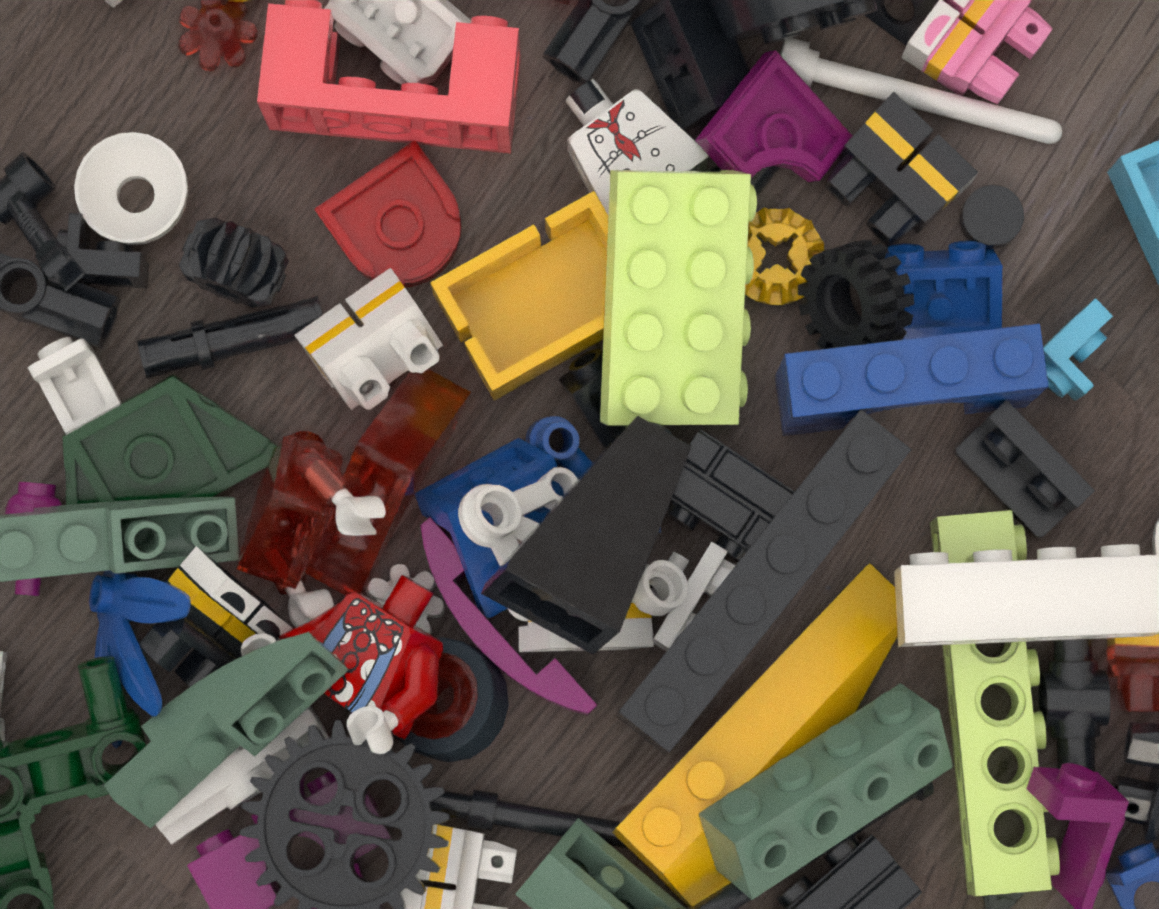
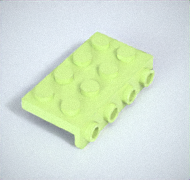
M610 170L600 422L606 425H629L639 416L648 422L660 425H739V408L745 405L748 393L747 378L741 370L742 346L748 344L751 332L750 316L748 311L744 309L745 284L751 282L754 270L753 254L751 249L747 247L748 222L753 221L757 209L756 191L754 186L750 185L751 174L734 170H721L720 172Z

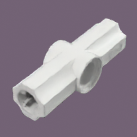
M309 706L255 757L240 745L156 823V826L170 844H175L225 809L234 810L241 806L243 802H247L261 793L252 785L250 780L252 777L271 779L274 772L264 758L267 754L286 761L290 755L284 739L288 736L298 741L303 747L310 745L308 726L316 725L325 739L331 738L312 707Z

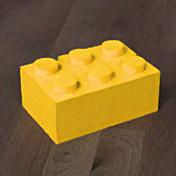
M594 191L545 218V231L550 239V242L541 246L540 234L535 225H532L430 282L435 299L459 341H465L467 355L494 401L603 340L608 214Z

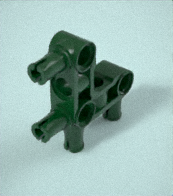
M113 656L93 658L78 665L90 716L84 723L12 742L2 741L0 736V774L11 781L7 791L0 795V909H7L8 903L20 894H31L39 898L41 901L37 909H54L53 889L45 854L37 852L31 824L35 821L34 814L40 813L44 805L86 794L90 799L109 795L104 784L146 746L140 717L132 708H127ZM117 740L131 742L135 746V750L128 761L113 765L102 759L103 751L110 743Z

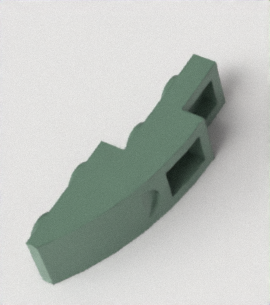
M192 497L98 502L33 508V512L0 515V582L111 570L116 574L179 567L196 546L217 563L239 560L234 497Z
M310 632L285 638L251 651L192 685L164 706L157 716H153L141 727L151 742L106 782L104 786L113 801L149 828H152L240 745L255 757L349 669Z

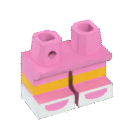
M939 0L908 41L901 58L957 95L963 96L970 89L978 96L998 105L1019 76V73L995 57V52L1005 41L1031 60L1053 28L1037 12L1028 7L1032 0Z

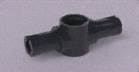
M1091 639L1053 640L1054 661H1048V671L1040 673L1038 688L1039 711L1043 713L1046 728H1050V737L1057 738L1058 769L1064 763H1073L1095 772V737L1100 736V726H1107L1110 719V687L1107 672L1105 670H1098V660H1093Z

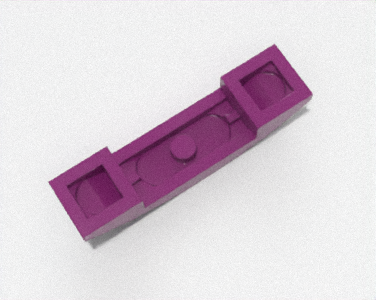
M430 517L420 525L423 546L437 587L451 613L475 646L504 674L529 692L554 705L588 716L597 708V704L556 658L536 675L456 584L466 575L455 545Z

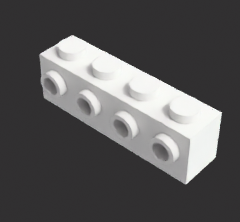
M1137 544L1102 546L1101 557L1076 558L1075 547L1042 548L1037 550V560L1012 561V550H984L973 552L974 562L949 563L948 553L945 552L917 553L909 555L910 565H901L894 571L898 647L1147 637L1159 634V555H1140V547Z

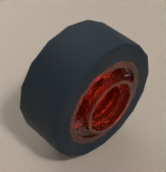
M439 637L437 639L443 644V652L439 659L437 700L443 690L453 687V702L446 711L438 713L436 700L431 708L414 720L406 739L396 735L394 737L405 746L411 743L417 747L415 752L422 756L449 763L470 759L491 745L503 728L509 701L507 683L499 668L486 655L463 641Z

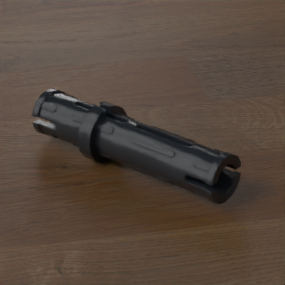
M317 295L297 301L296 303L276 306L208 324H204L203 319L191 322V328L163 336L137 340L138 349L147 379L201 365L202 370L215 367V361L296 341L297 339L294 335L323 314Z

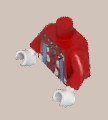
M404 575L400 576L384 605L354 591L347 594L343 601L316 618L279 636V640L310 632L346 665L349 670L324 694L352 712L347 719V729L353 744L361 745L367 740L371 752L377 754H385L391 749L393 737L390 731H393L394 735L406 739L414 720L435 704L438 694L439 659L443 652V644L440 640L416 626L434 593ZM263 633L248 637L241 646L242 656L276 642L275 638Z

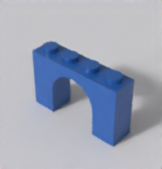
M1040 324L788 353L784 355L775 374L782 436L844 429L847 423L860 410L870 414L917 405L963 403L965 414L995 411L1006 400L1014 408H1024L1049 387Z

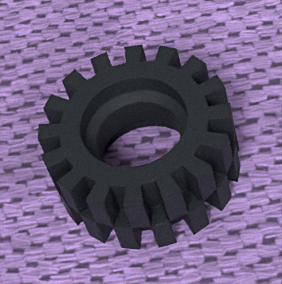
M861 240L834 247L815 254L809 259L811 265L803 268L801 276L808 282L798 284V295L807 297V303L799 305L801 316L810 314L812 322L805 327L809 335L821 334L816 343L821 349L902 340L907 334L903 327L911 325L914 315L904 309L914 305V294H904L903 286L910 284L911 281L907 273L898 276L895 270L902 264L896 255L885 258L888 248L881 243L872 246V240ZM850 283L859 295L862 316L857 313L852 304L849 289Z

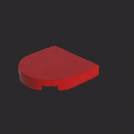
M415 140L314 209L317 216L357 271L372 281L391 268L405 288L421 285L439 275L452 261L461 239V217L456 199Z

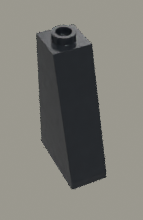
M637 416L611 441L489 578L481 594L594 655L614 638L622 628L692 446L673 436L664 426L648 422Z

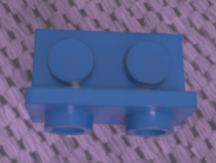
M976 241L954 242L949 244L948 250L924 251L923 246L908 243L887 247L888 250L885 258L896 255L902 264L895 271L898 276L907 273L911 281L910 284L903 286L904 294H914V305L904 309L914 316L911 325L903 327L907 334L902 340L1002 328L1003 265L994 249H987L985 244Z

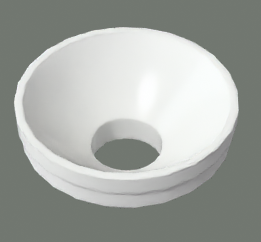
M136 132L116 134L105 138L92 147L83 158L77 170L74 184L75 200L87 224L101 237L128 245L147 244L160 239L170 232L179 222L186 208L188 198L187 175L182 162L175 152L163 141L148 134ZM135 179L149 182L153 186L155 194L151 206L140 213H130L124 210L119 202V193L122 187Z

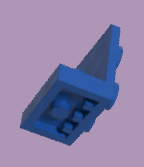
M520 438L511 441L415 493L422 515L426 518L430 517L436 524L450 532L478 610L487 618H491L508 609L481 594L485 583L497 571L500 565L491 548L474 543L464 533L459 522L458 509L464 495L476 486L483 484L500 485L514 492L538 482L543 475L557 467L554 456L545 453L543 450ZM551 480L554 492L559 496H563L564 491L561 485ZM543 506L524 515V517L539 523L551 509ZM481 510L484 518L494 526L492 516L488 512Z

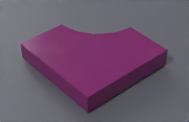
M776 50L763 53L696 138L695 142L721 170H734L751 174L752 178L762 168L777 166L791 169L807 182L821 180L841 154L844 145L853 135Z

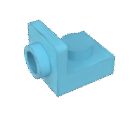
M1096 298L1086 305L1043 346L1048 388L1061 398L1068 394L1076 401L1094 387L1092 382L1069 358L1073 356L1081 363L1107 339L1099 329L1113 316Z

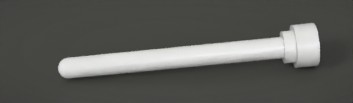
M790 38L783 42L780 55L809 87H811L813 81L884 101L895 92L911 108L1038 142L1054 144L1062 136V127L1055 120L819 58L820 51L809 49L810 42Z

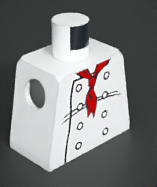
M592 79L577 88L565 101L584 125L567 139L569 155L588 192L594 191L608 216L610 170L698 172L706 170L709 158L706 152L638 89L631 91L613 104L597 82Z

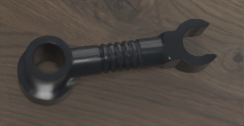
M21 152L4 168L6 175L0 180V221L7 225L14 219L36 252V258L41 269L49 278L54 275L64 290L67 291L85 273L67 249L59 243L36 209L37 205L56 189L55 184L29 155Z

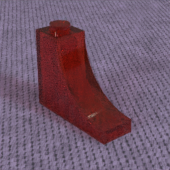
M430 369L423 373L409 372L357 442L340 482L342 487L346 488L353 497L376 496L383 501L386 511L383 518H370L371 525L377 532L376 535L350 536L342 534L336 524L337 506L332 503L331 511L334 507L332 519L322 539L321 532L323 533L324 527H321L318 544L310 561L307 562L308 566L304 572L305 574L345 596L354 591L360 594L365 591L407 507L438 455L452 436L471 394L470 391Z

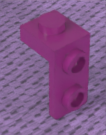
M1064 763L1060 769L1034 766L1026 789L1056 819L1070 820L1059 851L1060 872L1059 875L1051 876V885L1075 909H1092L1098 890L1105 880L1106 867L1116 838L1124 825L1125 812L1129 801L1098 772H1093L1084 766L1073 763Z

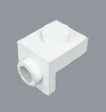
M65 337L52 342L37 353L40 360L28 367L33 379L40 384L65 433L121 403L94 349L83 338L73 342L71 337Z

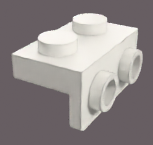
M330 0L324 8L331 10L333 18L336 20L334 24L336 31L350 43L359 47L366 46L382 60L380 67L384 73L401 85L404 83L429 84L435 82L452 59L456 22L471 23V20L448 0Z

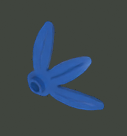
M111 570L104 571L103 575H97L94 578L89 595L90 610L97 613L100 623L96 638L95 658L113 656L119 679L128 694L143 710L155 717L161 712L162 697L129 623L131 621L139 623H165L185 618L191 608L190 597L184 591L164 581L138 577L133 573L115 574ZM123 740L114 741L112 745L117 749L121 746Z

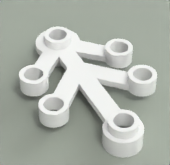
M555 467L543 475L538 482L514 492L500 485L483 484L476 486L466 493L460 502L458 509L460 525L464 533L474 543L491 548L501 566L538 524L524 517V515L543 506L552 509L562 498L552 489L551 480L559 483L565 494L578 479L569 469ZM481 510L488 512L492 516L494 526L484 518ZM666 560L654 561L645 567L632 600L642 612L653 616H663L685 601L688 594L687 579L683 571L674 563ZM649 584L658 591L659 599L652 593ZM508 609L515 618L521 621H530Z

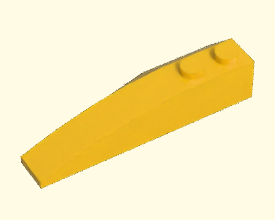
M869 563L612 831L689 908L731 883L715 868L699 813L856 712L898 636L895 587Z

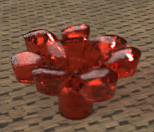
M201 0L200 10L191 6L184 7L179 15V23L190 29V31L184 33L178 40L181 53L192 55L200 51L198 63L206 71L216 70L220 57H224L226 62L233 68L241 66L246 61V54L240 44L241 42H254L257 39L258 30L254 23L241 21L248 11L247 6L243 2L229 1L226 5H221V0Z

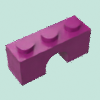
M330 771L306 785L311 793V796L307 797V799L318 806L329 803L337 792V781ZM368 790L366 804L369 810L374 815L384 818ZM345 806L343 814L339 816H330L301 809H292L289 814L290 819L295 822L338 830V841L346 843L348 836L355 833L390 840L395 838L389 826L353 819V808L350 806ZM255 814L251 815L254 823L257 824L258 816ZM226 829L196 846L200 858L189 863L187 867L210 909H269L275 905L274 900L280 890L276 881L263 886H258L256 883L261 874L268 869L265 861L246 862L245 860L246 855L260 847L258 838H248L241 835L234 838L230 830ZM307 831L298 835L316 841L325 850L323 841L317 834ZM375 844L363 845L356 852L354 860L379 846Z

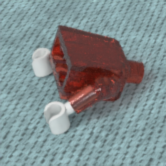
M298 431L292 435L282 437L260 482L236 570L272 581L281 595L288 594L290 597L288 603L289 616L295 627L311 621L334 606L331 594L327 589L306 592L303 585L307 579L304 572L333 517L334 508L337 506L335 518L338 530L342 534L350 536L376 535L377 532L371 525L370 518H383L386 514L383 501L379 497L352 496V484L341 473L343 457L338 451L327 448L319 435L309 431Z

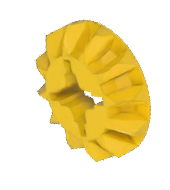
M764 207L756 212L753 221L748 222L747 247L751 249L753 254L754 270L751 282L745 284V295L757 302L768 305H785L804 297L798 295V284L808 282L801 276L802 270L805 266L811 265L809 259L815 254L824 251V241L820 238L812 220L805 219L790 208L768 209ZM758 237L764 242L769 241L774 246L780 245L783 241L787 242L792 237L794 241L791 244L787 259L792 264L791 268L796 274L794 275L788 268L784 269L778 264L770 269L766 268L759 274L757 270L762 266L766 251L761 246L762 242Z

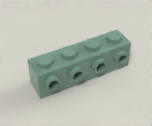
M900 683L700 812L699 817L716 870L753 900L951 769L953 763L940 712L936 707Z
M579 818L515 894L532 909H686Z

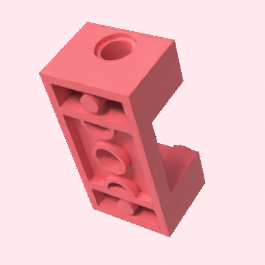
M285 0L284 5L268 3L257 103L269 130L408 144L415 140L418 145L511 154L521 54L519 28L508 27V21L493 16H474L471 18V23L456 22L448 95H438V88L422 83H404L401 85V90L397 91L377 89L376 82L366 78L341 77L339 78L338 85H336L340 39L338 32H332L334 19L331 10L322 9V3L316 0Z

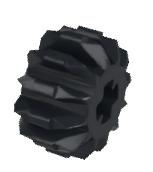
M215 217L197 221L192 234H188L182 248L184 254L179 267L186 279L198 284L200 289L207 290L217 297L228 299L235 304L242 303L255 308L271 305L276 292H280L286 278L284 273L289 259L282 246L271 242L269 237L260 235L251 228L239 226L233 221L225 222Z

